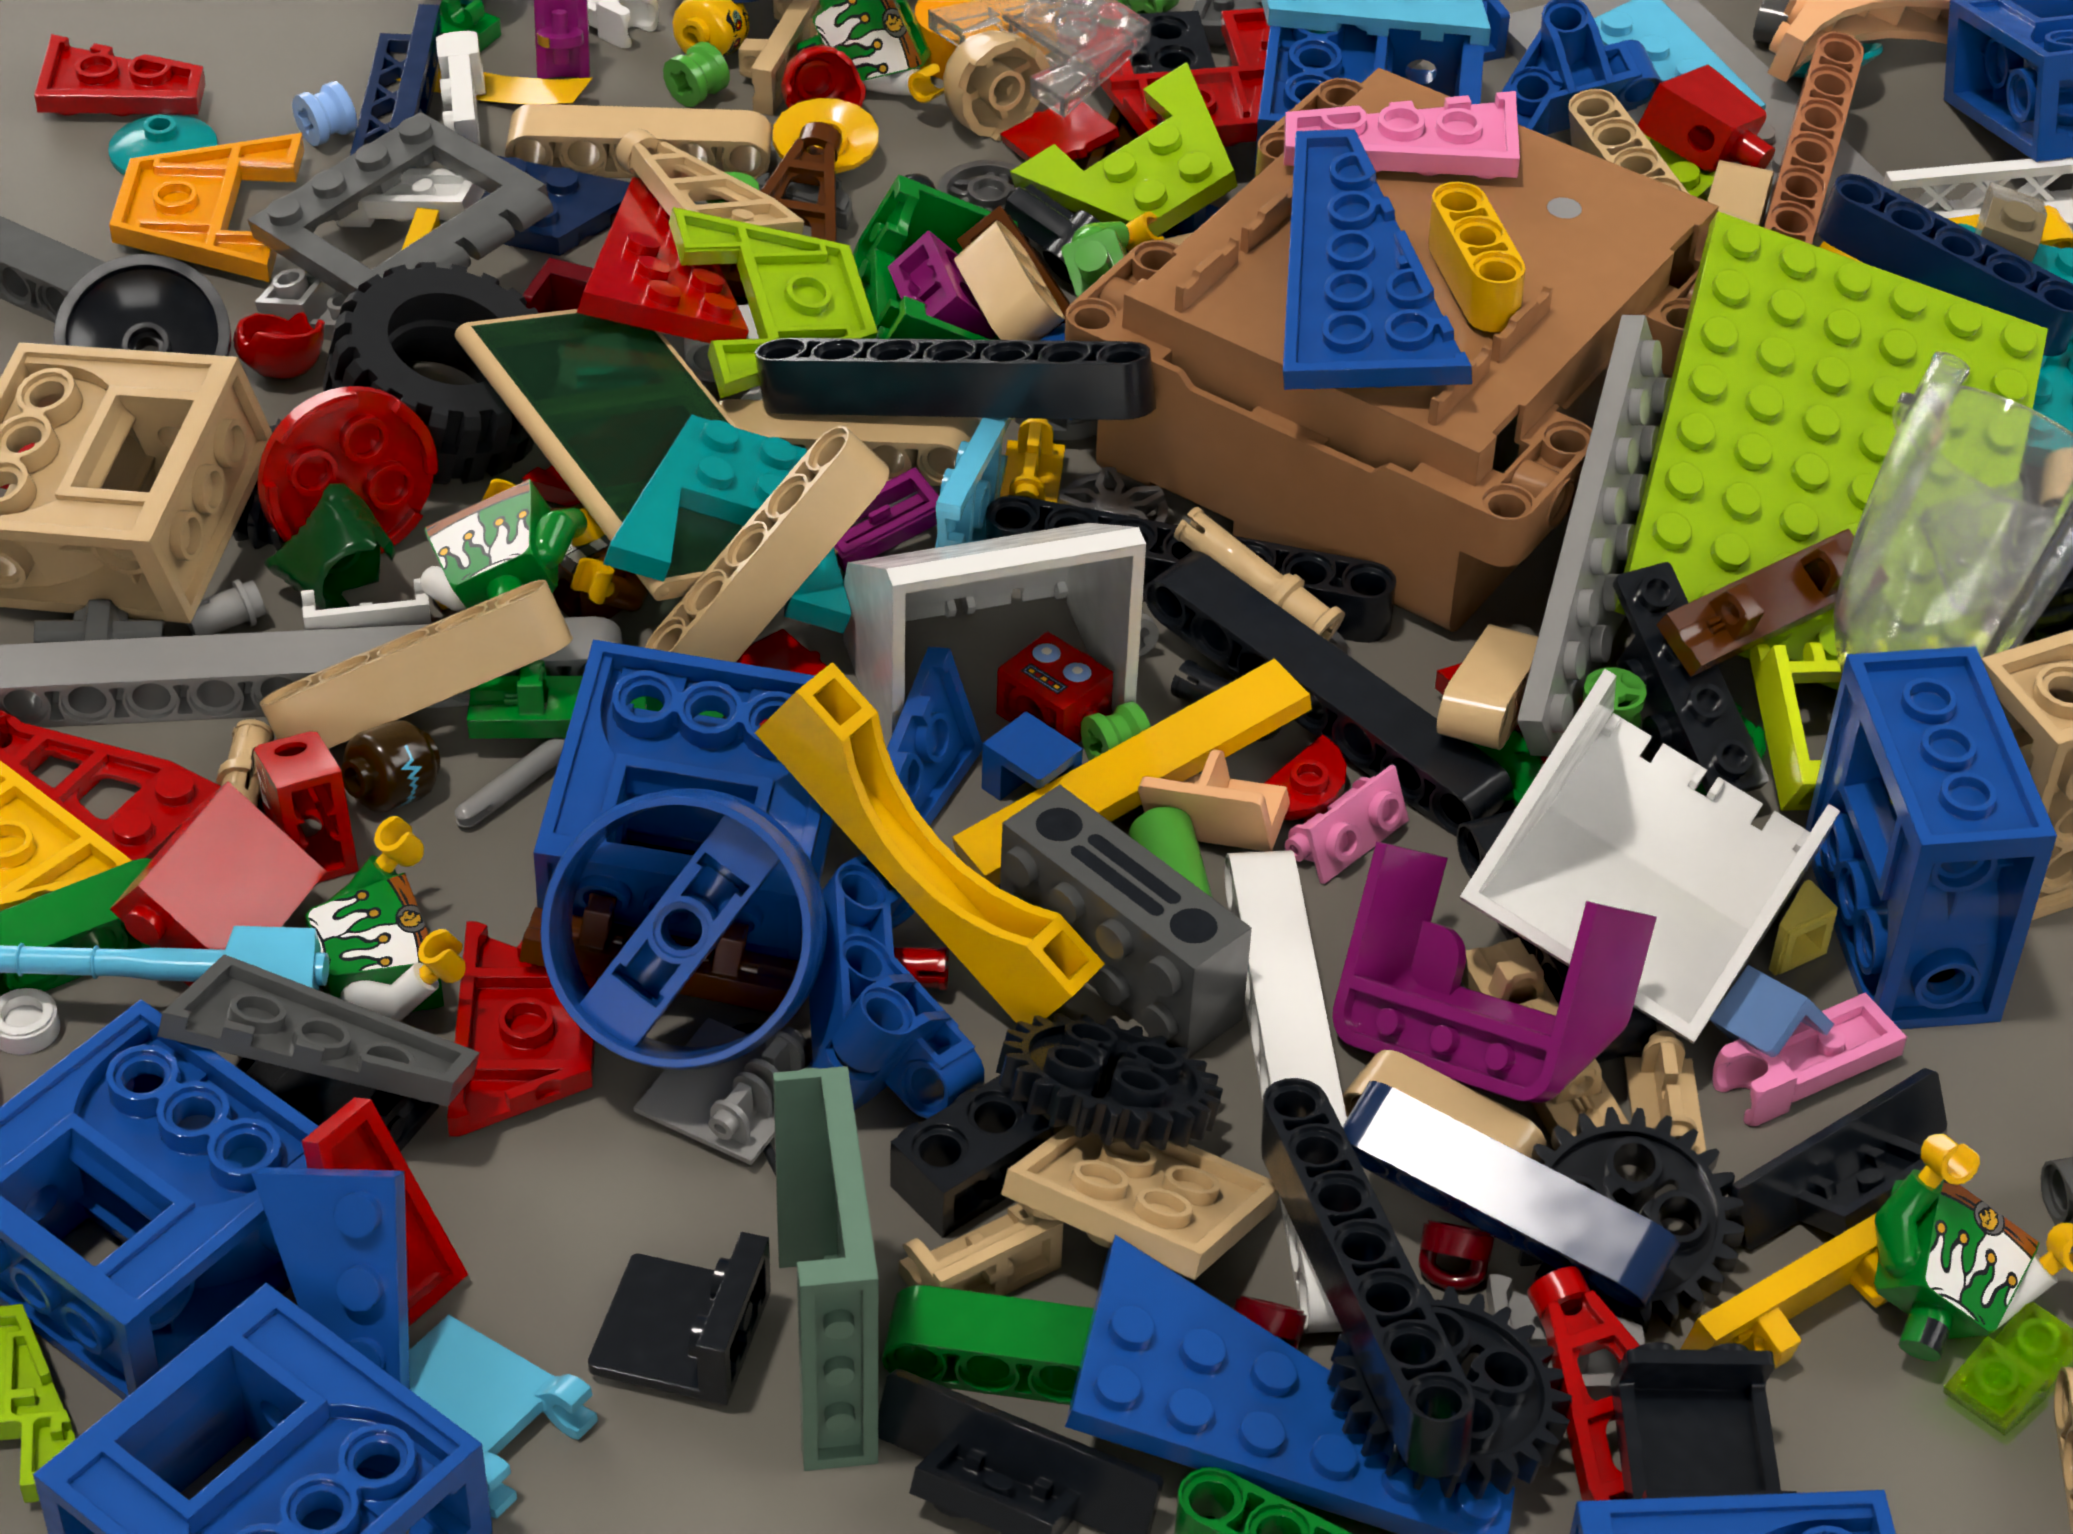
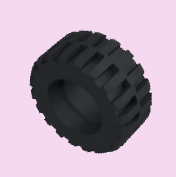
M419 262L415 265V269H407L405 264L384 271L383 278L376 274L358 286V290L348 295L341 306L340 315L336 319L325 367L323 392L339 387L364 386L379 389L397 397L420 417L433 438L438 458V473L434 474L433 484L447 485L451 479H461L462 484L478 482L484 478L486 472L493 477L512 468L513 463L523 460L531 452L534 441L455 339V331L460 325L467 322L539 314L535 307L528 309L525 297L514 288L507 291L499 286L497 278L484 272L480 277L468 273V267L451 264L448 269L436 267V262ZM556 345L493 353L533 406L550 403L559 369V362L556 359L558 352ZM429 361L445 364L462 371L477 383L454 385L438 382L415 372L405 363Z

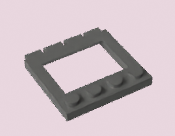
M420 112L413 117L403 120L399 126L375 141L361 146L354 154L330 169L316 174L312 180L285 197L274 200L267 208L249 218L248 223L253 238L348 297L349 294L358 290V286L372 276L378 274L383 278L384 271L404 264L407 269H415V265L419 262H436V267L449 269L451 264L469 267L471 266L470 257L480 260L514 238V229L523 232L551 214L554 209L548 197L546 185L543 182ZM434 161L490 193L373 269L368 268L314 234L315 229L320 224L332 220L340 221L356 211L358 203L363 197L374 193H384L402 182L401 176L406 170L417 166L426 167Z

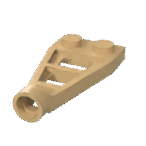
M634 129L625 134L620 140L616 150L618 163L635 177L641 178L669 216L671 215L672 208L676 207L802 235L805 221L776 199L665 141L661 142L648 131ZM723 199L727 201L722 203L696 205L694 203L697 201Z

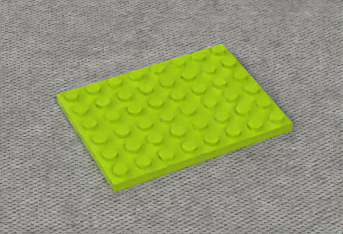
M1717 211L1709 225L1624 573L1668 562L1672 565L1685 596L1690 603L1849 528L1860 544L1864 555L1874 564L1883 579L1871 591L1761 644H1768L1770 649L1773 645H1786L1789 661H1803L1804 645L1809 642H1820L1823 645L1826 660H1846L1847 654H1861L1865 641H1880L1884 652L1920 650L1921 642L1924 639H1938L1942 648L1970 647L1976 638H1989L2048 329ZM1617 599L1614 612L1626 615L1619 599ZM1750 649L1738 655L1750 659ZM1840 682L1819 684L1838 690Z

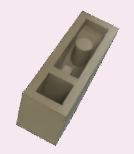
M1990 182L1974 233L2032 262L2039 247L2047 219L2044 202L2035 197Z

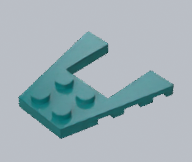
M691 415L611 540L603 564L664 582L671 564L679 507L744 526L805 455L807 450L792 445L781 438L765 437L735 428L721 420H708ZM833 547L786 602L784 617L844 633L852 611Z

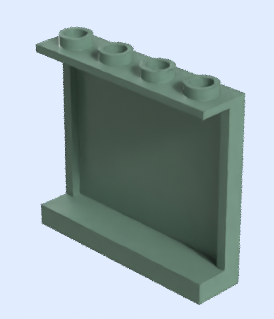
M848 1066L820 1069L805 1068L797 1071L773 1073L778 1263L779 1268L797 1266L800 1427L804 1471L878 1464L879 1279Z

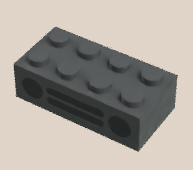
M1058 785L1002 823L1000 889L1029 904L1062 915L1105 963L1087 983L1096 989L1099 996L1106 1003L1123 1010L1141 1024L1151 1038L1164 1036L1167 1038L1166 1045L1170 1048H1188L1190 1050L1188 1059L1243 1019L1252 927L1061 785Z

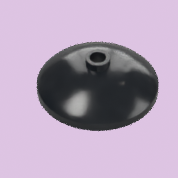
M137 254L119 257L97 266L84 275L71 288L58 311L53 339L54 345L142 350L146 346H156L159 348L158 352L229 356L231 325L222 298L204 275L193 267L173 258L153 254Z

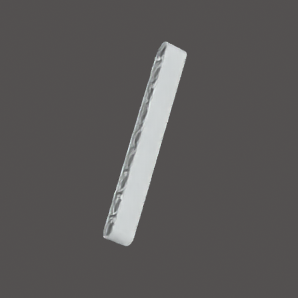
M1292 850L1227 853L1225 858V892L1228 910L1252 927L1245 1007L1262 1103L1266 1088L1276 1081L1285 1078L1310 1080L1319 1085L1326 1093L1343 1127L1347 1116L1295 854ZM1279 1195L1299 1309L1303 1310L1304 1314L1307 1315L1304 1332L1306 1334L1343 1331Z

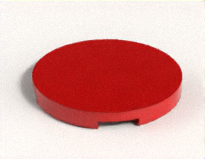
M347 386L327 390L309 398L293 409L280 422L269 438L263 451L258 471V494L262 510L272 528L287 542L293 535L298 534L299 527L306 524V518L310 516L311 512L318 505L326 487L329 484L342 483L366 502L382 529L388 535L393 545L396 546L412 532L423 518L420 512L429 496L434 474L438 473L436 447L425 423L397 397L385 391L364 386ZM380 547V551H381V554H382V553H384L385 551L383 550L382 547Z

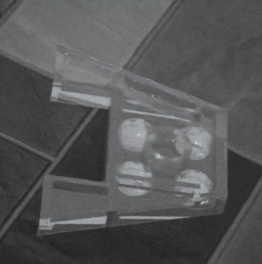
M975 0L928 10V28L955 46H959L970 36L989 30H997L1017 34L1040 49L1047 61L1054 66L1030 76L1031 96L1063 117H1066L1150 41L1151 22L1116 0Z

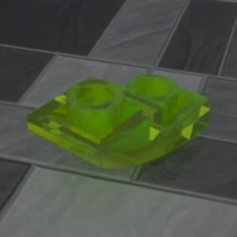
M2032 1301L2012 1317L1994 1340L1987 1336L1946 1383L1943 1393L1998 1432L2006 1435L2054 1391L2060 1368L2073 1367V1328Z

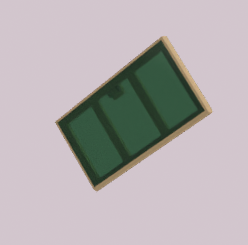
M577 309L474 321L460 325L455 331V339L610 541L615 536L691 415L708 420H721L738 428L661 332L576 313ZM679 507L672 559L664 582L638 574L636 576L656 601L684 597L743 526Z

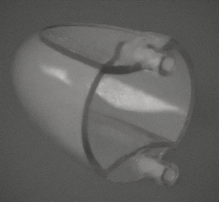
M1935 352L1915 393L1902 392L1893 407L1892 419L1897 432L1884 458L1858 524L1840 580L1834 607L1835 650L1841 672H1843L1847 654L1976 646L1980 657L1983 658L2015 648L2022 642L2039 619L2073 567V432L2045 415L2018 402L1985 390L1961 385L1964 379L1968 377L1970 367L1963 360L1952 354Z

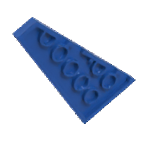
M1355 129L1296 131L1283 358L1284 390L1472 384V365L1466 353L1460 352L1454 340V329L1447 315H1442L1434 299V288L1405 230L1401 231L1395 220V210L1389 197H1384L1376 181V171Z
M1115 1235L1108 1250L1065 1427L1194 1469L1217 1467L1227 1470L1273 1494L1397 1534H1509L1515 1487H1512L1509 1494L1504 1495L1489 1480L1482 1499L1476 1500L1465 1483H1457L1451 1498H1446L1443 1495L1438 1479L1429 1477L1426 1484L1420 1490L1413 1488V1471L1406 1467H1403L1398 1473L1388 1476L1385 1474V1469L1389 1456L1383 1452L1368 1457L1360 1454L1367 1437L1365 1433L1355 1435L1343 1433L1342 1427L1348 1412H1341L1331 1408L1330 1404L1336 1388L1327 1384V1378L1330 1373L1329 1369Z

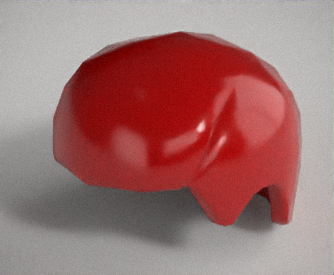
M823 44L804 48L786 65L781 83L783 99L788 108L796 103L816 98L840 99L862 107L866 96V87L851 58L843 51H838L835 47Z
M298 312L289 320L276 315L254 313L239 320L234 332V348L239 358L260 375L279 379L294 378L307 373L319 359L324 340L325 322L324 320H318L313 329L304 312Z

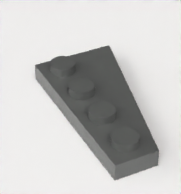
M225 954L162 1012L158 1037L447 1107L474 1076L480 1053Z

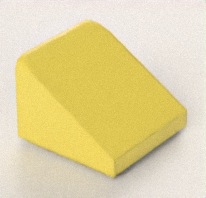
M1809 879L1804 881L1779 924L1769 970L1774 976L1783 974L1827 954L1838 907Z

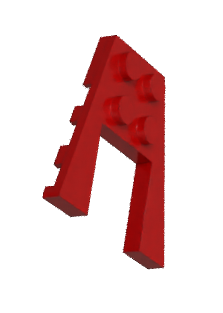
M1263 8L1221 11V31L1233 66L1191 70L1224 147L1234 146L1240 142L1257 140L1258 117L1270 30ZM1119 19L1067 23L1068 45L1137 134L1141 136L1165 121L1161 115L1146 103L1143 89L1171 71L1134 74Z

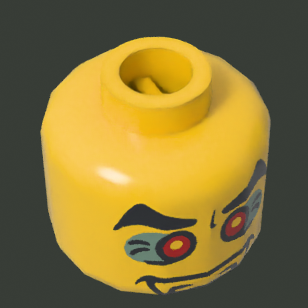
M684 0L675 10L672 21L673 35L678 46L685 54L690 47L701 41L715 46L725 57L740 48L745 38H747L750 29L749 15L744 4L734 3L732 0Z

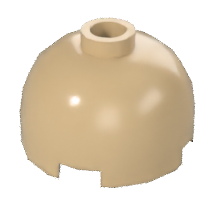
M989 30L970 36L956 47L947 61L943 76L946 103L953 116L962 125L979 136L991 137L996 141H1002L1000 133L1032 117L1034 110L1041 100L1043 89L1050 92V65L1040 49L1017 34L1007 31Z

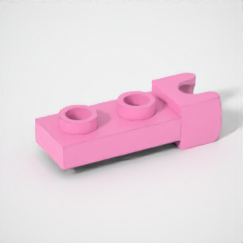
M1865 992L1822 1011L1834 1023L1827 1036L1800 1022L1784 1047L1775 1057H1769L1740 1039L1723 1046L1714 1063L1713 1086L1719 1092H1728L1736 1088L1750 1089L1751 1109L1745 1111L1743 1121L1748 1126H1759L1788 1113L1791 1103L1901 1056L1907 1036Z

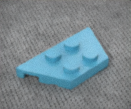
M982 418L970 442L962 441L960 443L955 469L947 468L945 470L940 488V496L936 501L938 534L935 548L986 540L987 507L992 501L1000 497L1008 458L1006 455H1001L1003 435L1010 422L1015 420V418Z

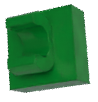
M460 0L441 1L442 34L456 31L477 32L480 52L501 36L500 18L485 13L481 0H474L468 6L460 3Z

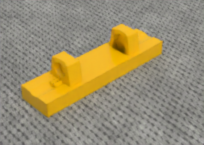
M1877 1213L1697 1318L1680 1349L1708 1350L1720 1344H1741L1746 1346L1749 1351L1773 1352L1775 1370L1792 1358L1801 1343V1338L1788 1320L1849 1284L1874 1308H1878L1888 1302V1300L1877 1293L1874 1285L1879 1259L1874 1221Z

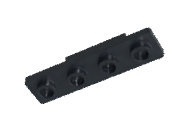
M1663 562L1619 574L1613 582V588L1635 637L1616 664L1618 668L1631 671L1640 677L1646 685L1647 696L1643 709L1640 711V716L1643 722L1642 730L1652 736L1647 745L1649 749L1657 753L1664 743L1707 769L1701 781L1706 793H1708L1718 777L1745 793L1764 787L1769 781V776L1718 665L1690 677L1656 626L1668 612L1689 603L1672 565L1668 562Z
M1927 1068L1921 1069L1733 1183L1727 1191L1728 1197L1743 1199L1744 1204L1740 1218L1733 1220V1222L1745 1227L1740 1245L1752 1250L1798 1221L1838 1236L1877 1213L1891 1196L1895 1181L1904 1180L1913 1169L1922 1171L1926 1166L1921 1158L1923 1142L1929 1136L1941 1134L1947 1128L1939 1074Z
M894 1369L886 1378L878 1411V1438L925 1458L915 1467L909 1494L933 1503L934 1507L941 1513L951 1517L971 1519L997 1530L1001 1534H1062L1073 1520L1106 1534H1150L1164 1484L1163 1478L1160 1475L903 1369Z

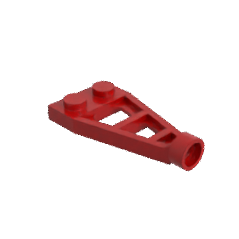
M0 709V761L132 861L141 858L153 859L198 805L221 787L172 761L23 723L13 715ZM50 756L80 764L56 787H51L32 774ZM102 779H114L138 786L140 789L108 819L95 817L79 802Z
M1575 1266L1564 1267L1552 1271L1535 1281L1527 1290V1296L1544 1327L1548 1346H1552L1555 1350L1551 1359L1552 1366L1563 1371L1564 1379L1560 1391L1572 1396V1401L1565 1417L1570 1420L1567 1434L1582 1501L1625 1499L1622 1472L1616 1468L1612 1461L1606 1436L1608 1422L1615 1420L1613 1398L1611 1395L1595 1401L1590 1397L1577 1360L1578 1357L1606 1349L1614 1355L1620 1364L1627 1350L1635 1349L1640 1345L1594 1290L1590 1291L1580 1269Z

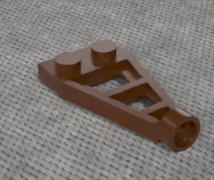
M810 122L802 127L798 139L763 186L761 192L773 197L805 221L804 225L811 228V237L837 242L835 164L843 140L838 130L831 125L822 122ZM791 182L820 186L817 204L782 198ZM719 264L733 296L747 298L737 265Z

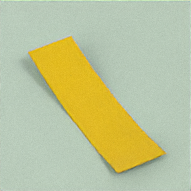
M440 67L434 92L441 93L440 79L442 78ZM484 72L486 94L476 95V99L486 102L524 105L573 103L593 77L540 79L502 76Z

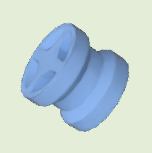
M337 81L324 84L319 93L303 92L294 96L292 100V109L297 126L303 137L312 146L326 143L330 135L334 133L346 135L354 132L357 128V116L352 100L344 87Z

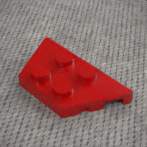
M466 921L463 952L466 970L460 982L454 1043L480 1053L474 1076L448 1105L447 1123L449 1137H460L592 1088L595 1040L583 1031L567 1013L551 985L545 966L520 962L522 941L517 947L490 938L488 937V926L477 921ZM584 975L590 988L599 979V977Z

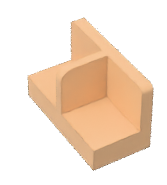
M1211 750L1202 774H1196L1183 782L1145 776L1138 787L1144 813L1156 807H1175L1185 811L1192 820L1197 841L1265 852L1273 850L1290 805L1286 786L1230 779L1224 752L1220 750Z

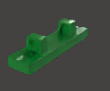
M538 660L519 668V676H500L471 688L467 714L469 739L566 738L583 676H546L544 660ZM642 696L630 702L634 704V708L659 712L663 708V704L658 699L650 696ZM716 711L699 713V715L725 719L722 713Z

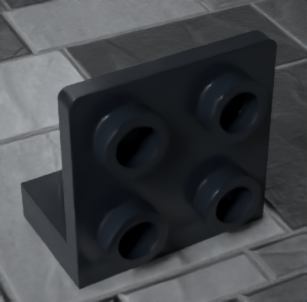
M741 1231L731 1258L721 1257L715 1270L639 1253L633 1254L630 1257L589 1355V1372L596 1376L728 1405L771 1292L769 1237Z

